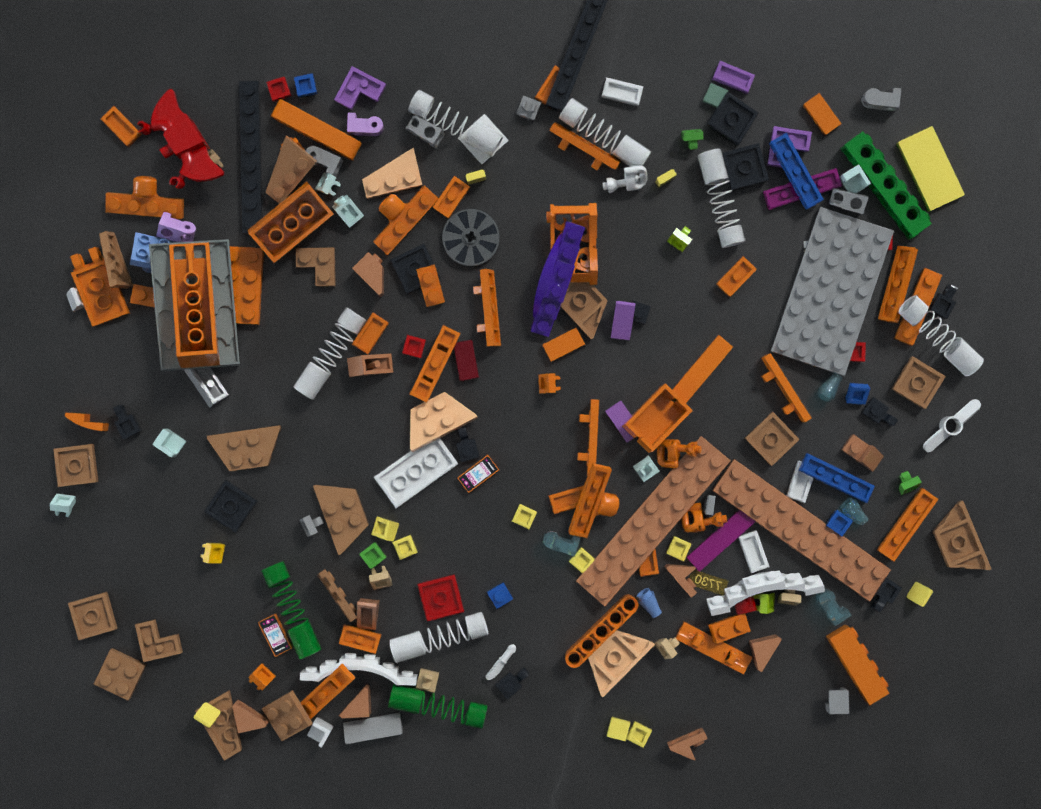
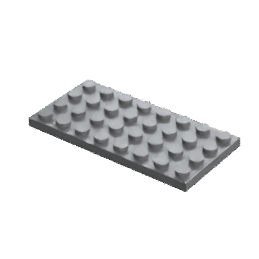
M820 207L770 352L845 376L894 230Z

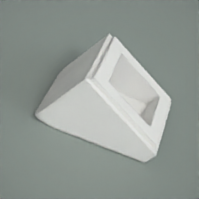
M70 288L66 295L72 311L85 308L77 288Z

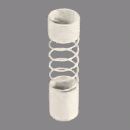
M421 90L415 93L410 102L408 112L422 119L425 118L426 121H429L434 116L433 124L435 126L439 125L443 120L442 130L445 131L452 125V136L456 135L461 129L459 136L461 141L466 138L465 143L490 157L494 156L503 139V135L475 121L469 132L461 139L468 116H466L459 129L452 134L459 111L449 126L444 129V123L451 107L448 108L442 119L435 124V119L442 102L439 103L432 116L426 119L434 103V97Z
M573 98L567 103L559 119L567 123V125L569 124L572 128L580 120L577 127L578 132L583 130L590 122L585 134L586 137H589L598 128L594 137V143L598 142L606 134L602 148L607 147L616 137L610 154H613V156L630 167L643 166L651 154L650 150L625 135L617 148L612 152L621 130L604 146L612 125L596 140L604 119L587 135L596 113L579 130L588 108Z
M713 149L703 152L697 157L705 185H716L710 188L707 193L710 195L720 194L712 198L709 203L722 204L713 209L712 212L714 214L726 213L718 217L715 222L728 223L717 230L722 248L741 244L746 240L742 231V225L724 228L740 221V219L717 221L728 214L736 212L737 209L714 212L716 209L735 200L711 202L722 195L732 192V190L709 193L710 190L729 182V180L725 181L729 177L722 157L721 149Z
M917 295L908 298L901 305L898 313L908 323L915 326L924 318L926 313L932 312V319L919 329V333L925 331L933 320L939 319V326L932 329L927 334L926 339L933 337L941 326H947V331L933 342V346L938 345L947 333L953 332V339L941 347L940 353L945 351L944 357L962 372L964 376H970L978 371L984 359L961 337H956L955 331H948V324H941V318H934V311H928L929 307Z
M347 307L342 312L343 314L340 315L335 326L349 339L330 332L331 336L345 348L324 340L339 356L318 348L333 364L313 357L324 369L309 362L297 383L293 386L297 391L312 400L318 395L317 393L320 392L319 390H321L331 375L330 371L319 361L336 367V363L325 353L336 358H342L340 353L330 344L340 349L348 350L334 335L353 342V339L340 327L358 334L366 322L364 318Z
M478 612L465 617L468 639L464 635L458 619H456L458 642L452 633L449 623L446 622L449 646L442 635L439 625H437L439 648L432 637L430 629L427 628L430 651L425 646L420 631L390 639V648L395 662L407 661V659L425 655L426 651L431 653V639L438 650L441 649V637L445 645L450 647V633L454 641L459 645V628L466 641H469L470 637L473 640L488 635L483 613Z

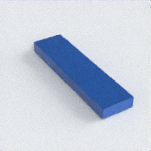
M785 133L769 142L771 149L805 210L823 201L822 195L788 134Z
M806 453L798 470L864 503H868L875 487Z

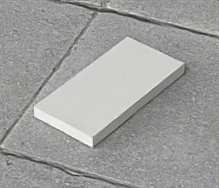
M441 438L414 452L410 451L374 478L394 507L397 508L458 465V462Z

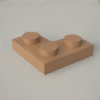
M296 248V268H315L316 287L336 286L335 248Z
M156 619L135 624L143 662L183 652L179 634L160 638Z

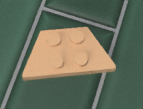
M443 392L428 400L427 403L424 402L411 409L410 449L414 452L478 419L474 412L446 392Z
M616 630L588 658L602 697L655 645L652 641Z

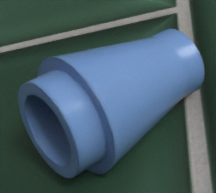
M646 588L637 594V602L652 618L662 613L653 591Z

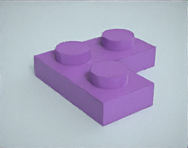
M352 66L334 100L352 110L360 94L378 102L387 85Z
M773 127L771 141L787 133L797 151H809L812 132ZM770 147L767 165L781 167Z

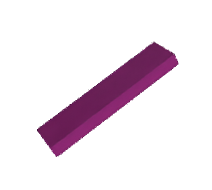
M837 168L811 176L820 194L842 187ZM791 183L763 191L768 210L800 200Z
M738 510L727 520L728 522L724 523V527H719L686 558L700 572L756 521Z

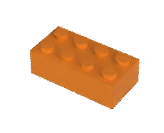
M306 182L248 229V234L275 263L334 214L310 184Z

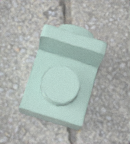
M347 195L344 197L340 196L334 201L333 209L349 228L364 216Z

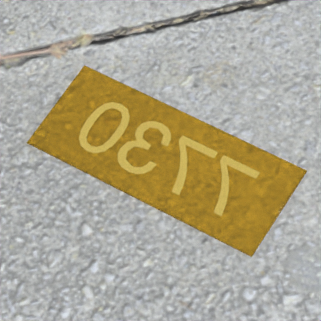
M696 570L692 571L690 579L696 587L720 595L725 594L724 589L727 588L729 581Z

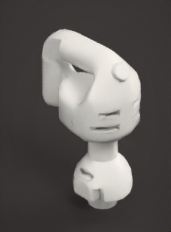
M644 166L624 168V179L606 178L607 182L603 183V189L608 190L609 193L625 186L627 191L639 190L646 185L647 170Z

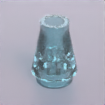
M832 373L818 388L817 395L826 402L835 399L843 378L837 373Z
M848 498L841 504L840 509L842 513L860 526L868 521V517L857 500Z

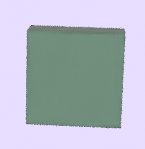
M711 83L702 102L717 108L728 90Z

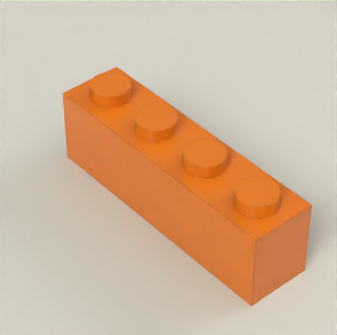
M845 624L826 635V638L864 701L871 705L890 694L887 690L889 685L883 676L879 677L876 672L879 669L873 660L870 661L867 657L869 652L864 644L858 642L857 638L859 635L856 630Z

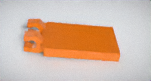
M99 247L88 249L93 262L86 265L81 254L70 256L75 268L71 275L92 327L130 313L121 289L112 288L109 285L105 260Z

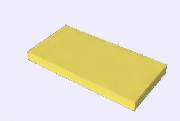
M933 126L896 143L928 212L965 195Z

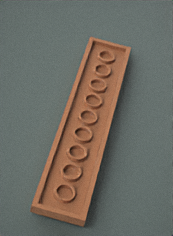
M702 436L696 441L698 446L702 447L701 453H697L696 457L686 453L678 462V468H673L594 559V562L576 580L605 607L731 462Z
M735 459L731 461L712 489L715 494L752 518L759 525L867 601H871L883 580L891 571L887 566L844 536H840L826 526V523Z

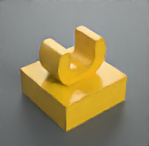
M206 543L202 545L205 548L204 554L200 556L203 558V562L222 563L225 544Z

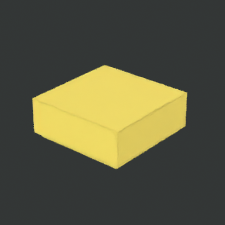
M671 169L657 177L655 183L659 188L673 180L677 174L674 169Z
M479 170L466 174V180L468 185L486 180L484 170Z
M519 504L512 522L530 529L537 511Z
M411 535L393 542L399 560L418 553Z
M673 536L666 554L684 561L691 543Z
M581 547L569 562L581 573H584L594 562L595 558Z
M611 717L607 737L626 741L630 721Z
M634 721L626 739L644 748L652 729Z

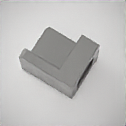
M840 687V690H829V703H825L826 711L829 714H849V691L845 687Z

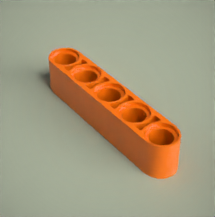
M279 99L271 114V117L352 161L362 145L357 139L284 100Z
M629 594L622 596L566 651L565 659L569 667L577 668L584 663L636 612L638 602L634 596ZM628 599L634 601V605L630 609L624 607V602ZM613 613L620 614V619L617 622H612L610 616ZM598 627H605L607 629L606 633L598 635L596 633ZM591 640L593 645L591 648L585 649L582 646L583 642ZM573 653L579 655V659L576 662H571L568 659Z

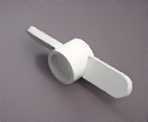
M973 399L954 416L942 418L939 423L940 429L923 444V449L931 452L948 436L959 434L963 429V424L980 410V401ZM949 419H953L956 422V429L952 433L946 429V422Z

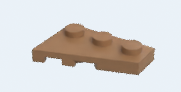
M286 136L265 193L280 204L289 196L317 160Z
M108 231L100 233V244L103 250L110 287L123 289L133 287L115 233Z
M325 569L317 574L348 621L351 622L356 619L355 613H357V610L352 603H347L345 600L346 594L341 587L337 588L334 583L335 578L330 571L327 572Z
M230 690L208 702V704L220 710L221 713L210 728L204 725L224 760L242 750L232 708L233 702Z

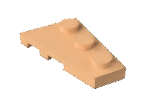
M414 148L362 179L367 199L423 186Z

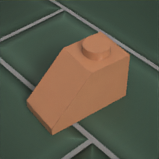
M368 252L352 269L382 297L384 295V267L381 265L383 261L375 253L371 255Z
M391 354L361 355L347 358L349 377L393 373Z

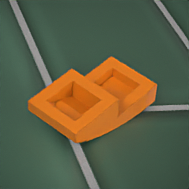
M65 413L66 418L82 427L97 431H108L109 423L90 422V414Z

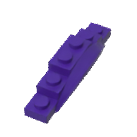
M566 221L562 233L555 241L539 278L534 301V320L530 329L531 332L549 337L575 268L574 264L580 249L579 245L585 230L584 226Z

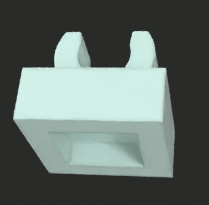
M324 172L315 189L324 194L336 195L331 190L332 185L340 187L341 184L335 181V176Z
M649 455L633 465V468L643 482L659 472Z
M56 493L50 503V511H55L56 516H59L61 512H66V517H69L76 503V496Z

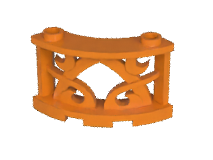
M589 203V206H554V204H550V211L546 212L547 223H550V251L557 238L555 239V229L561 231V234L567 221L563 217L564 223L559 225L556 221V215L570 214L572 223L584 226L587 230V234L582 236L581 241L588 243V247H584L578 252L570 282H589L590 285H597V203ZM574 214H588L576 220ZM580 254L587 256L586 261L580 259V263L577 262ZM578 269L587 273H575V270Z

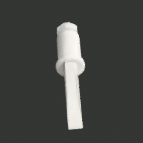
M514 644L507 647V650L485 676L487 680L495 678L504 665L507 664L508 659L516 651Z

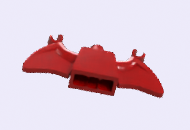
M169 89L156 104L152 113L151 124H147L144 121L137 123L138 126L143 127L138 132L144 135H149L152 130L164 132L163 136L168 144L162 147L160 152L166 159L175 154L183 164L179 171V177H172L169 181L170 185H176L175 188L182 189L185 186V178L203 182L222 177L224 171L210 158L208 153L210 147L194 121L181 111L175 92Z

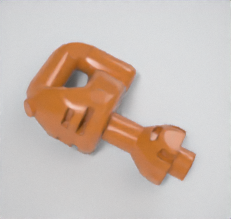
M665 439L657 447V462L661 467L678 468L680 452H686L688 455L696 457L697 453H701L702 447L698 446L697 442L682 445L677 439ZM665 447L668 450L667 460H665Z
M700 502L694 503L681 519L682 527L687 533L705 531L708 525L724 527V523L728 522L727 516L722 515L721 512L715 513L712 517L704 518ZM688 512H691L694 517V523L691 525L689 523Z

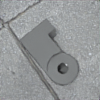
M871 88L863 94L861 103L864 107L870 109L896 111L900 107L901 88H893L889 92H880L876 88Z
M416 115L412 116L406 126V130L436 149L445 136L441 128Z
M310 146L306 149V152L317 160L314 166L320 165L327 168L326 173L337 176L343 163L341 157L316 146Z
M833 189L829 204L863 214L869 197L840 189Z

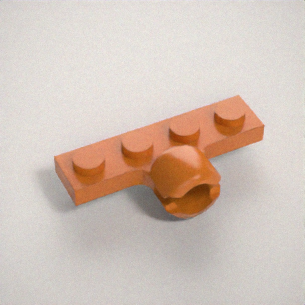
M137 176L134 178L132 194L106 193V213L162 217L163 212L171 214V218H184V199L158 196L157 180L154 177Z
M425 185L408 203H404L394 194L389 195L379 206V211L389 220V224L373 242L388 255L439 198Z
M592 463L568 529L570 535L587 538L594 518L597 515L609 517L616 515L619 508L617 495L604 492L612 472L610 467Z

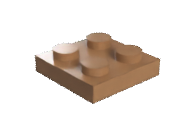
M912 356L891 390L919 407L926 409L946 376Z
M771 412L744 438L770 466L774 465L800 440L774 412Z
M94 444L53 449L58 487L98 482Z
M107 592L68 603L78 640L118 629Z
M112 648L103 663L94 685L129 701L147 664Z
M293 690L262 708L281 741L313 724Z

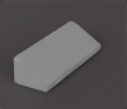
M211 368L184 370L210 408L229 396Z
M400 712L343 722L345 744L403 733Z

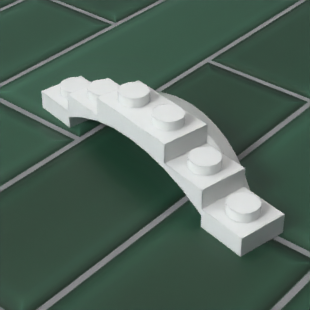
M779 570L757 573L742 578L734 586L725 588V595L714 596L706 600L711 616L728 613L730 608L738 602L766 591L798 590L804 591L805 595L808 596L825 592V588L819 575L802 578L800 573L784 574Z
M345 653V656H341L339 663H337V660H325V663L323 662L320 665V670H317V667L310 666L300 672V680L319 682L343 663L348 670L373 672L384 676L396 685L416 686L418 674H413V671H402V674H400L399 666H394L392 662H384L383 665H380V657H376L375 654H364V657L356 656V653Z

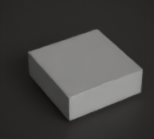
M705 495L703 509L705 514L713 515L716 496Z

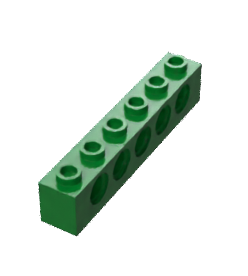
M862 131L840 149L853 167L858 164L860 165L871 183L868 187L909 240L932 224L930 216L926 211L921 210L917 198L910 195L907 191L905 182L899 180L895 175L896 171L893 166L886 163L884 154L872 144V138ZM861 150L867 151L868 158L861 156ZM873 165L879 167V174L873 172ZM884 180L890 182V189L884 187ZM895 196L902 198V204L896 203ZM907 211L913 213V220L908 219Z

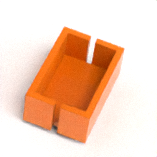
M666 383L661 385L622 425L633 438H639L637 442L648 453L653 452L693 411L681 398L675 402L672 401L678 395Z

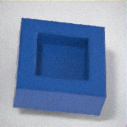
M313 73L294 77L299 98L318 94Z
M850 383L845 398L846 402L866 404L870 391L869 385Z
M835 510L827 521L826 526L840 536H843L853 520L840 511Z
M504 582L487 591L496 609L513 600Z

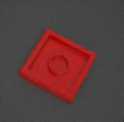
M455 574L417 584L427 621L464 612Z

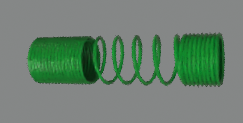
M284 561L262 570L261 572L268 588L290 583L272 595V597L295 592L276 605L277 607L299 601L280 614V616L302 611L285 622L284 625L306 620L304 623L287 631L299 659L306 658L320 651L322 648H320L321 646L317 641L318 639L314 634L315 632L311 627L310 621H308L309 619L302 618L292 621L303 614L305 609L288 612L297 606L301 600L283 603L293 597L297 591L293 590L279 594L290 587L293 582L288 581L274 585L290 577Z
M393 685L389 708L419 714L422 702V716H424L433 697L432 718L436 716L442 701L441 719L444 720L452 702V723L455 721L462 704L461 724L463 725L466 720V726L483 728L487 705L471 701L463 720L464 700L462 699L453 719L454 697H452L443 717L445 697L442 695L433 715L434 692L431 694L424 712V690L403 685Z

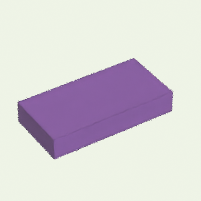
M720 61L712 80L748 94L755 75Z
M616 301L611 338L630 340L635 303Z
M620 400L605 412L627 443L633 437L622 425L631 417V414Z

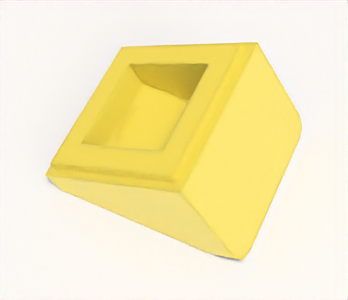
M376 517L371 535L387 541H394L399 523Z
M915 582L906 597L923 607L932 595L933 590Z
M205 702L193 718L210 728L217 720L221 711Z

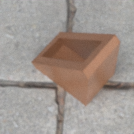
M360 598L357 602V628L376 630L380 600Z
M774 634L749 640L754 664L759 671H763L782 639Z
M366 684L339 715L341 718H359L371 715L370 685Z
M237 700L232 706L238 733L264 728L269 723L267 717L240 700Z

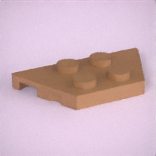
M570 282L560 307L592 340L608 300L589 282Z
M281 425L207 436V439L229 471L269 466L278 434L281 431Z
M314 485L313 487L338 555H340L369 525L357 490Z
M960 500L932 531L947 567L991 570L964 501Z

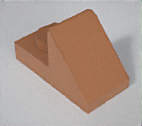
M854 434L849 437L841 449L872 472L884 457L873 445H868Z
M666 564L664 566L691 598L697 594L694 590L696 585L690 578L685 579L696 569L695 566Z
M703 728L671 740L667 744L671 751L695 760L690 746L696 747L703 744L707 736Z

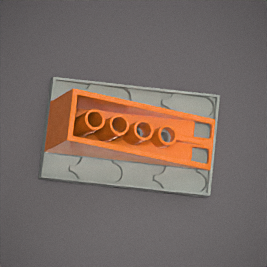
M229 239L149 244L161 371L240 366Z

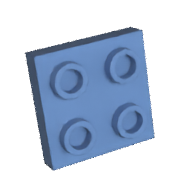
M135 232L130 265L142 267L143 271L151 273L149 244L174 243V241Z

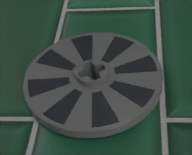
M465 209L452 215L446 222L442 234L443 246L449 257L464 266H478L490 260L497 251L500 239L495 221L487 213L477 209ZM474 233L476 240H472L471 243L468 242L466 235Z

